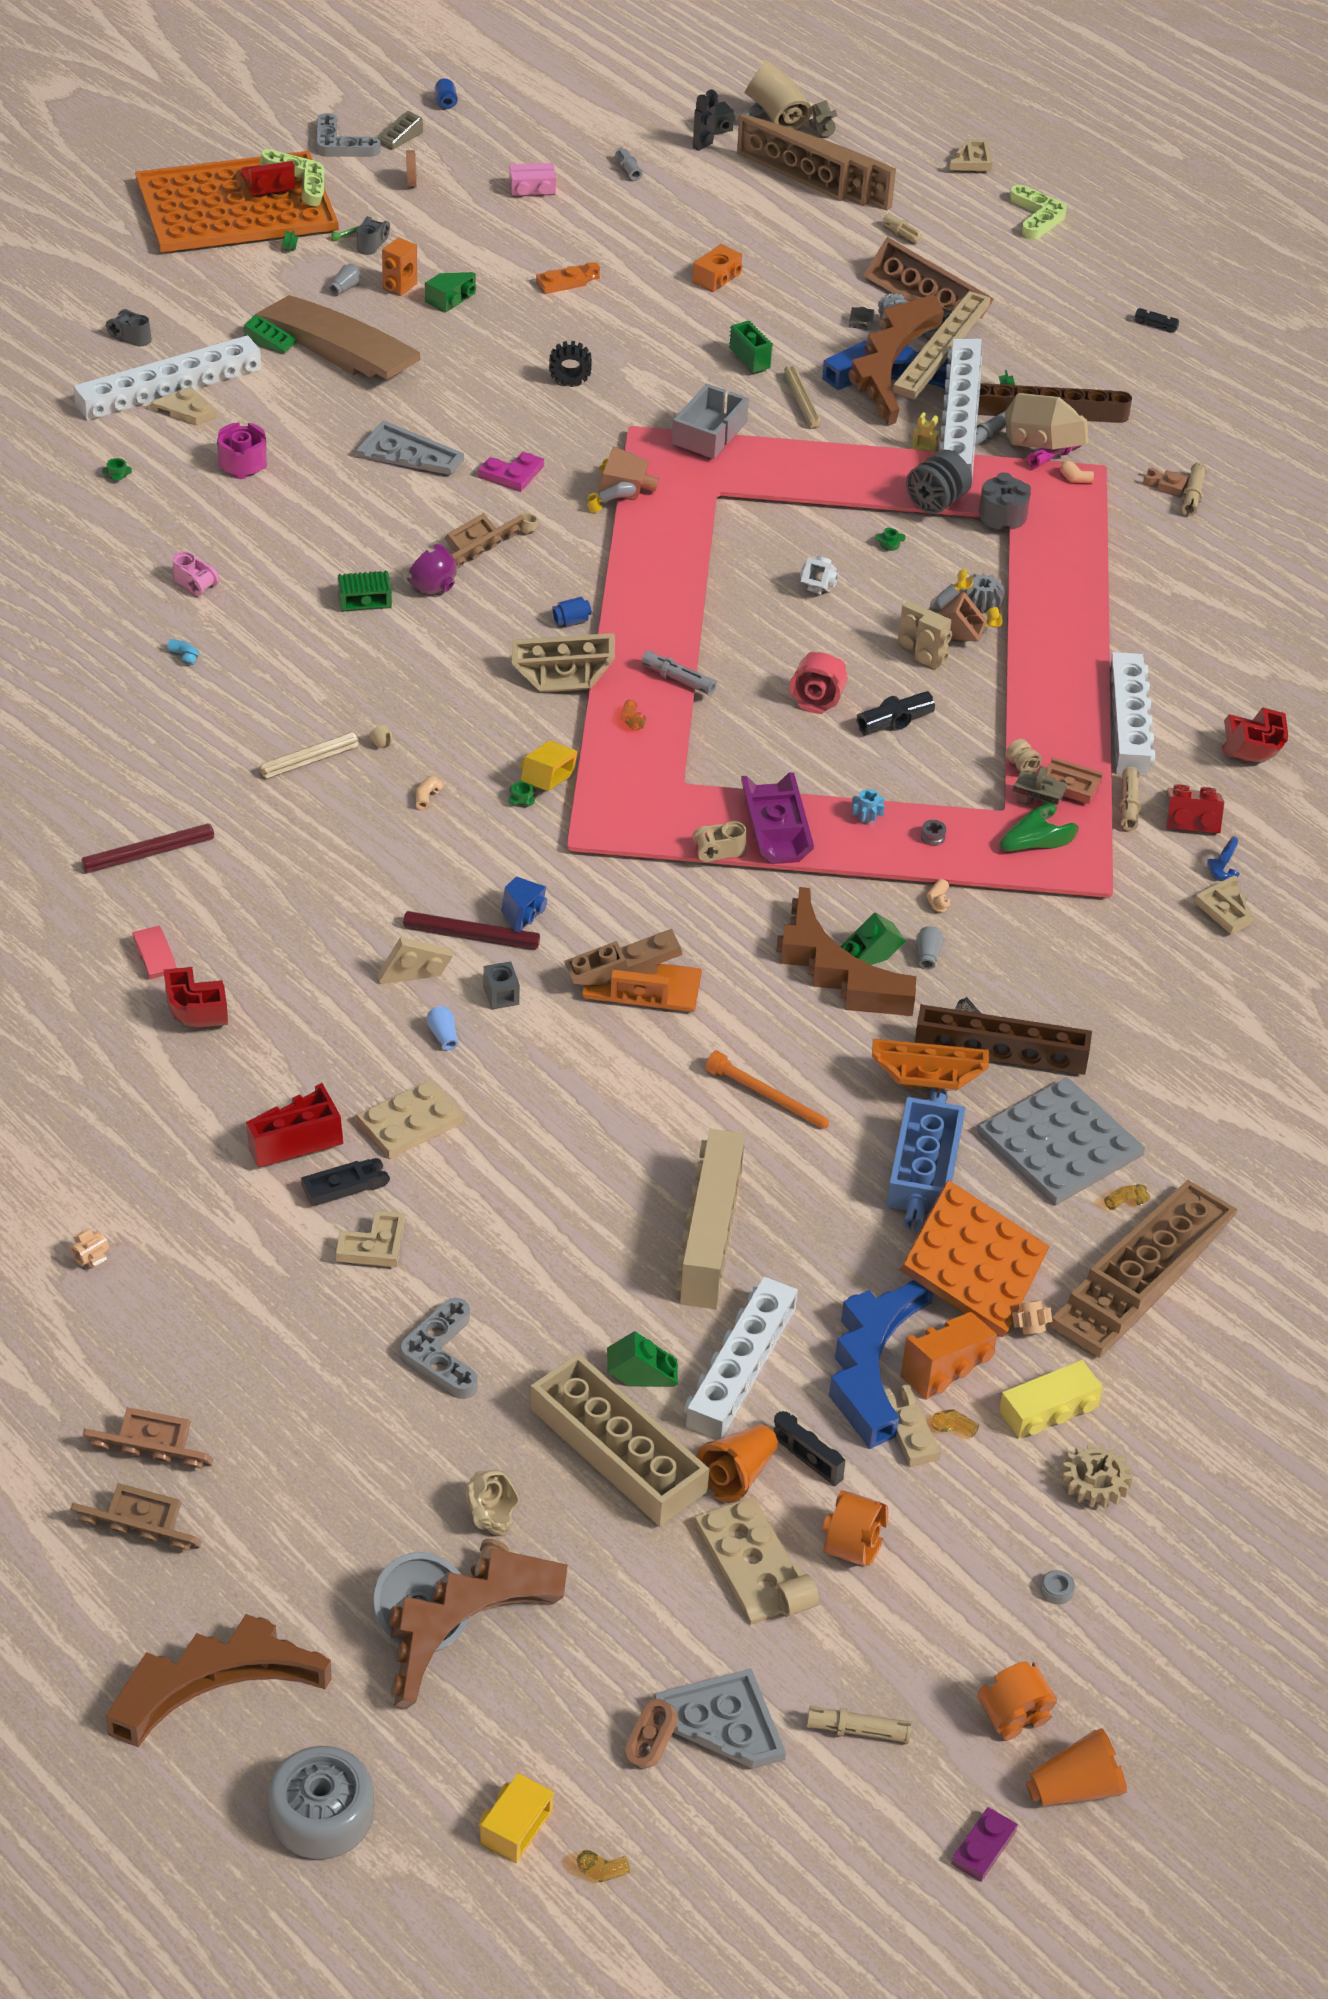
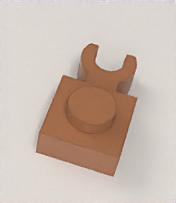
M1148 468L1147 475H1144L1143 484L1149 487L1158 486L1157 491L1181 497L1188 485L1189 476L1168 470L1163 474L1157 469Z

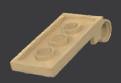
M754 1496L695 1517L694 1525L750 1625L780 1614L788 1617L819 1605V1593L814 1580L809 1574L803 1573L798 1563H792ZM742 1531L747 1536L743 1539H737L732 1537L730 1533ZM752 1555L758 1557L761 1561L757 1564H750L744 1558ZM761 1581H770L775 1585V1587L772 1589H763L758 1585V1583Z

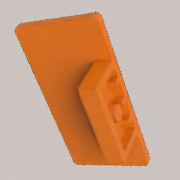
M660 963L656 965L658 972L654 974L613 970L611 984L584 985L582 997L585 999L694 1012L702 969Z

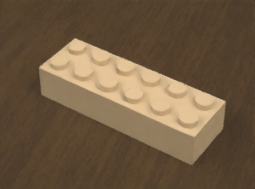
M709 1129L708 1139L701 1141L699 1158H704V1160L697 1162L695 1180H699V1182L693 1184L691 1202L695 1204L688 1207L686 1225L691 1226L687 1227V1230L684 1229L682 1248H686V1250L683 1249L682 1253H679L677 1271L682 1272H678L676 1291L681 1292L680 1304L717 1309L742 1176L745 1133Z
M577 1353L531 1385L530 1410L659 1527L707 1493L709 1468L580 1353Z

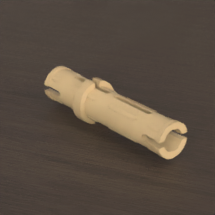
M1195 463L1191 466L1188 486L1183 492L1184 503L1182 505V512L1185 515L1187 509H1189L1188 516L1196 514L1198 503L1202 499L1201 489L1207 470L1204 464H1202L1201 469H1199L1200 463Z
M1127 767L1122 772V800L1119 810L1122 813L1121 826L1128 831L1138 827V814L1141 810V804L1138 800L1140 773L1137 772L1138 769L1135 767Z
M812 1705L809 1706L807 1728L834 1731L839 1736H844V1733L856 1734L907 1744L909 1743L912 1724L911 1721L847 1712V1708L831 1710Z

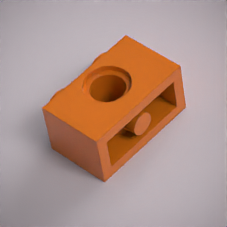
M398 237L382 249L383 289L402 296L417 285L416 244Z
M718 245L693 262L692 282L715 292L741 274L743 268L742 254L725 245Z

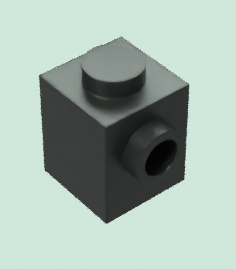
M725 101L716 104L714 135L733 131V123L736 119L735 112Z

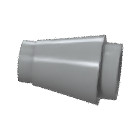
M353 264L342 266L329 284V290L338 296L340 293L357 285L361 278L360 270Z
M926 926L916 936L918 960L921 968L932 969L935 967L944 937L940 929Z

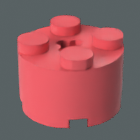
M809 652L800 661L790 681L789 690L791 696L795 697L802 709L811 713H824L826 710L837 705L848 680L844 661L830 654Z

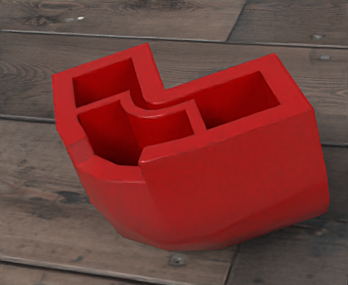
M1262 707L1253 720L1231 714L1224 720L1227 741L1223 744L1222 750L1228 757L1248 762H1266L1276 756L1288 741L1286 714Z
M193 967L163 969L167 1004L175 1020L186 1026L196 1028L228 1025L227 1001L223 980L194 983Z

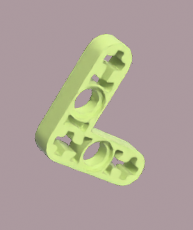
M271 149L262 151L259 160L260 165L293 161L295 177L302 178V201L310 206L320 205L324 194V166L321 163Z
M1015 185L1011 188L1010 201L1034 212L1032 216L1023 222V237L1031 240L1038 239L1065 219L1067 211L1065 203L1024 185Z

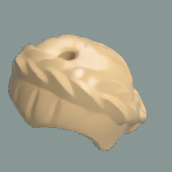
M497 1469L477 1471L466 1485L467 1492L465 1495L469 1510L472 1512V1522L478 1529H487L494 1535L503 1536L512 1525V1512L519 1502V1496L510 1479L503 1471Z

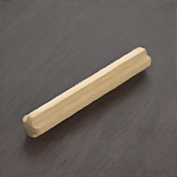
M794 366L785 367L784 377L809 428H818L821 419L797 369Z
M350 732L273 759L260 765V773L265 779L348 751L358 746V738L355 733Z

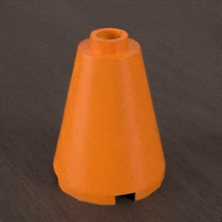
M759 1424L704 1444L699 1449L696 1457L709 1468L708 1487L715 1493L712 1497L725 1503L737 1502L744 1497L777 1450L778 1440L772 1429Z
M1103 1728L1094 1729L1030 1772L1031 1780L1026 1782V1786L1033 1802L1039 1800L1042 1806L1116 1797L1127 1793L1122 1768L1117 1766L1114 1755H1116L1115 1750Z

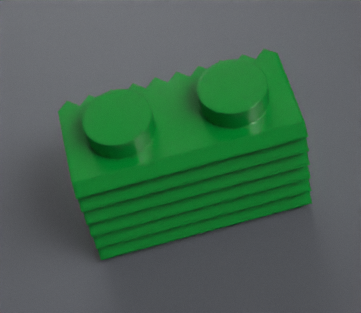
M751 321L732 325L730 327L731 334L729 336L731 338L729 339V348L750 371L756 373L769 369L771 367L773 343L768 338H765V335Z
M380 570L379 572H359L358 574L355 572L354 574L344 573L343 575H337L341 611L392 607V590L388 571L382 572Z

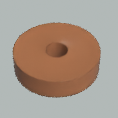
M406 150L408 187L417 186L415 150Z

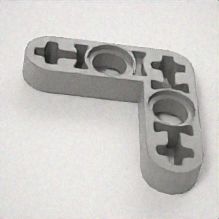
M323 113L317 118L318 154L326 157H373L380 154L381 142L378 138L337 136V117L334 114Z
M452 1298L445 1301L402 1341L401 1358L407 1366L454 1397L466 1399L472 1397L477 1391L476 1372L442 1350L452 1338L467 1326L470 1319L469 1304L463 1299ZM432 1328H439L444 1331L440 1336H431L427 1332ZM439 1362L446 1364L447 1368L443 1371H435L431 1368V1365Z

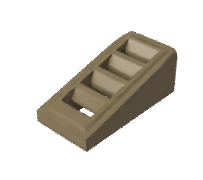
M407 111L377 138L382 144L395 149L423 133V119Z

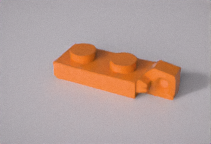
M597 262L586 263L585 265L569 266L555 271L550 270L545 273L536 274V282L545 294L587 286L588 281L600 279V266Z

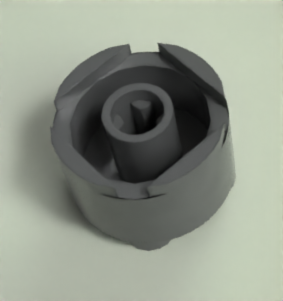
M1006 472L999 473L997 477L987 480L982 485L979 505L981 521L995 529H1002V526H1010V529L1021 527L1027 520L1031 486L1019 479L1013 478L1011 474Z

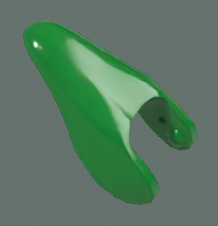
M1047 803L1030 811L1002 837L999 846L1004 851L1036 847L1051 849L1062 847L1073 841L1078 833L1079 826L1076 823H1068L1062 826L1047 823L1045 820L1052 817L1057 811L1055 804Z

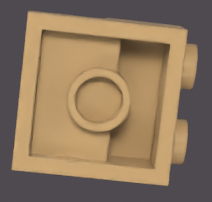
M907 600L902 605L898 646L914 652L915 661L936 670L940 665H944L949 658L948 643L952 637V631H950L951 619Z

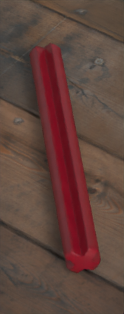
M207 823L89 855L81 859L82 867L85 873H90L204 842L214 838V830L212 825Z
M406 911L403 918V925L406 928L530 949H538L540 944V934L524 930L517 932L513 928Z

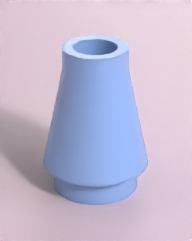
M445 1006L435 1007L427 1014L426 1024L440 1042L442 1049L451 1050L457 1047L459 1042L456 1036L453 1012Z

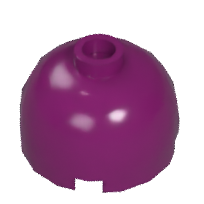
M442 544L434 545L433 547L436 550L431 553L428 550L422 553L409 570L412 577H407V581L423 594L434 595L442 591L447 592L455 584L454 578L457 572V564L455 558Z

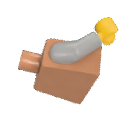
M613 446L609 458H605L599 466L602 475L598 490L600 495L598 496L596 493L589 494L587 507L591 513H596L602 509L601 502L607 503L615 498L622 497L635 500L638 498L641 488L655 492L659 478L646 474L649 464L647 460L636 456L632 452H626Z
M962 569L957 574L958 582L955 585L950 584L938 596L934 597L930 602L929 610L951 619V639L977 642L982 633L988 630L987 627L997 628L1001 626L1003 621L1002 615L999 614L997 607H993L987 611L988 619H985L967 594L959 592L960 589L968 590L973 585V576L971 575L967 578V570Z

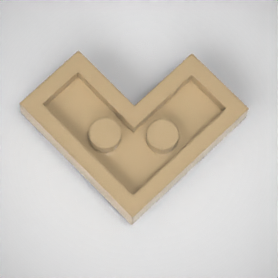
M375 1210L371 1233L340 1230L336 1249V1262L397 1267L405 1226V1213Z

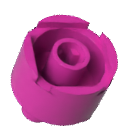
M239 422L228 424L219 430L217 438L218 464L224 471L234 474V477L237 479H246L250 474L257 473L267 467L266 435L261 427L252 423H248V426H240Z

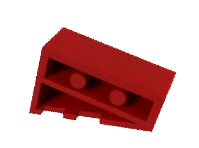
M323 1083L316 1085L315 1091L304 1097L300 1094L293 1097L291 1104L281 1109L276 1106L246 1122L249 1151L258 1167L272 1165L276 1162L301 1157L305 1154L344 1144L341 1115Z

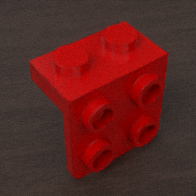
M293 161L250 166L241 169V174L252 195H265L266 193L285 192L295 189V165Z
M1174 784L1173 788H1167V796L1169 798L1167 828L1221 834L1225 802L1221 794L1216 793L1215 788L1200 787V791L1189 790L1190 786Z

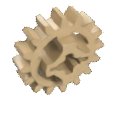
M1088 1443L1086 1450L1077 1446L1075 1454H1067V1459L1062 1469V1474L1064 1475L1062 1484L1069 1486V1495L1078 1494L1077 1502L1081 1503L1087 1499L1089 1500L1090 1507H1094L1096 1502H1100L1103 1508H1107L1109 1500L1117 1505L1120 1496L1126 1498L1133 1476H1131L1132 1466L1125 1465L1127 1458L1125 1455L1116 1456V1448L1106 1451L1105 1444L1103 1443L1100 1444L1099 1449H1095L1092 1443Z

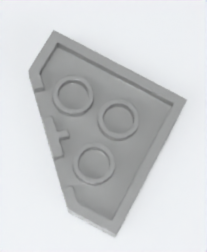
M752 1669L655 1693L654 1699L665 1700L677 1711L678 1721L673 1733L752 1769L785 1760V1749ZM665 1715L661 1716L662 1723L665 1721Z

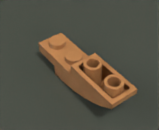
M671 928L621 948L618 942L615 941L567 959L564 963L573 984L605 985L611 984L613 970L654 974L658 972L657 964L683 954Z

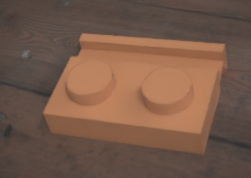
M1054 757L1047 767V776L1067 783L1063 796L1090 804L1099 783L1102 781V772Z

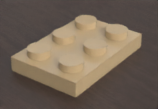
M430 1079L357 1114V1123L383 1153L391 1159L464 1123V1114L437 1084Z

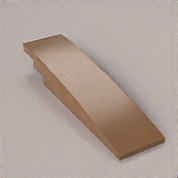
M739 115L737 154L839 201L848 198L863 206L871 203L884 210L892 207L895 168L810 134L749 115Z
M288 295L255 314L292 335L299 344L353 376L361 372L368 377L378 374L387 380L420 361L419 351L394 337L345 314Z
M1187 1180L1090 1268L1088 1277L1070 1293L1069 1301L1052 1316L1053 1322H1050L1049 1326L1100 1358L1178 1280L1237 1214L1238 1209Z

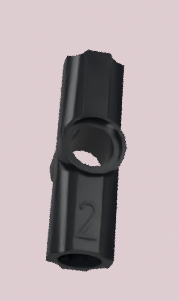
M929 691L901 700L897 696H890L880 704V707L857 714L856 721L863 735L890 726L896 730H902L910 724L912 719L934 712L935 703Z

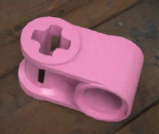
M183 551L173 556L174 582L189 590L193 595L200 596L206 588L216 586L219 583L220 579L217 571L192 553Z

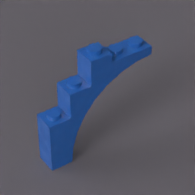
M867 341L860 342L825 359L822 380L836 390L854 385L849 379L852 360L866 356L864 346ZM907 346L899 354L892 366L891 379L898 380L920 351L916 352ZM948 358L927 384L945 389V380L950 379L947 378V364H951L948 363Z
M915 1280L894 1291L885 1292L878 1298L868 1290L859 1295H852L843 1301L841 1322L849 1332L837 1338L835 1359L843 1369L831 1376L829 1397L869 1449L896 1437L899 1416L889 1402L882 1385L879 1359L886 1342L897 1327L912 1314L932 1304L933 1292Z

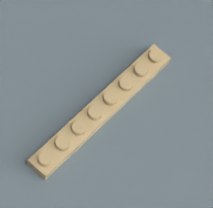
M969 291L895 382L893 393L915 400L948 358V349H953V339H963L989 307L990 297Z

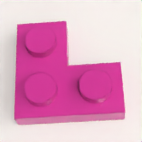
M522 452L510 464L500 459L489 457L478 469V477L521 492L544 467V458Z

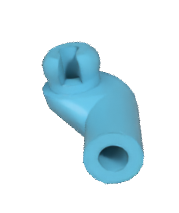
M175 639L169 640L167 646L169 652L182 654V661L186 664H195L196 658L199 657V651L192 644Z

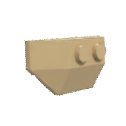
M1019 393L1005 411L1006 435L1012 445L1053 450L1089 443L1087 419L1082 415L1079 416L1060 397Z
M614 633L512 640V665L539 692L592 689L615 660Z

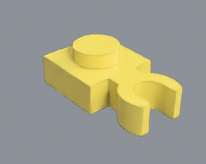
M923 412L918 419V425L914 429L912 449L937 451L940 431L934 430L938 423V417L934 416L931 422H928L925 419L926 413Z

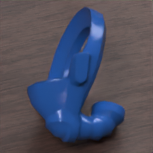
M1236 836L1231 837L1218 859H1207V865L1211 871L1210 874L1215 880H1226L1233 875L1239 876V872L1234 869H1229L1228 873L1223 871L1238 845V838Z

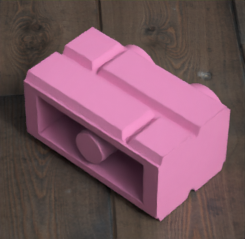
M553 163L510 164L509 186L511 196L556 194V174Z

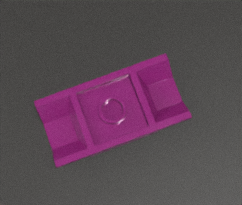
M789 772L778 783L756 785L747 776H741L745 803L759 853L771 864L800 862L814 849V843L794 772Z

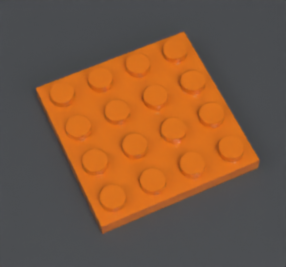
M948 1180L941 1189L899 1270L965 1314L972 1312L997 1335L1003 1337L1013 1322L1012 1313L1018 1312L1019 1303L1023 1302L1050 1246Z

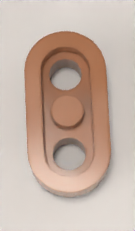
M654 1699L644 1706L626 1744L628 1759L638 1767H653L661 1759L678 1721L677 1711L671 1704L662 1699ZM665 1715V1721L659 1725V1718ZM650 1746L651 1750L647 1756H644L643 1752L645 1748Z

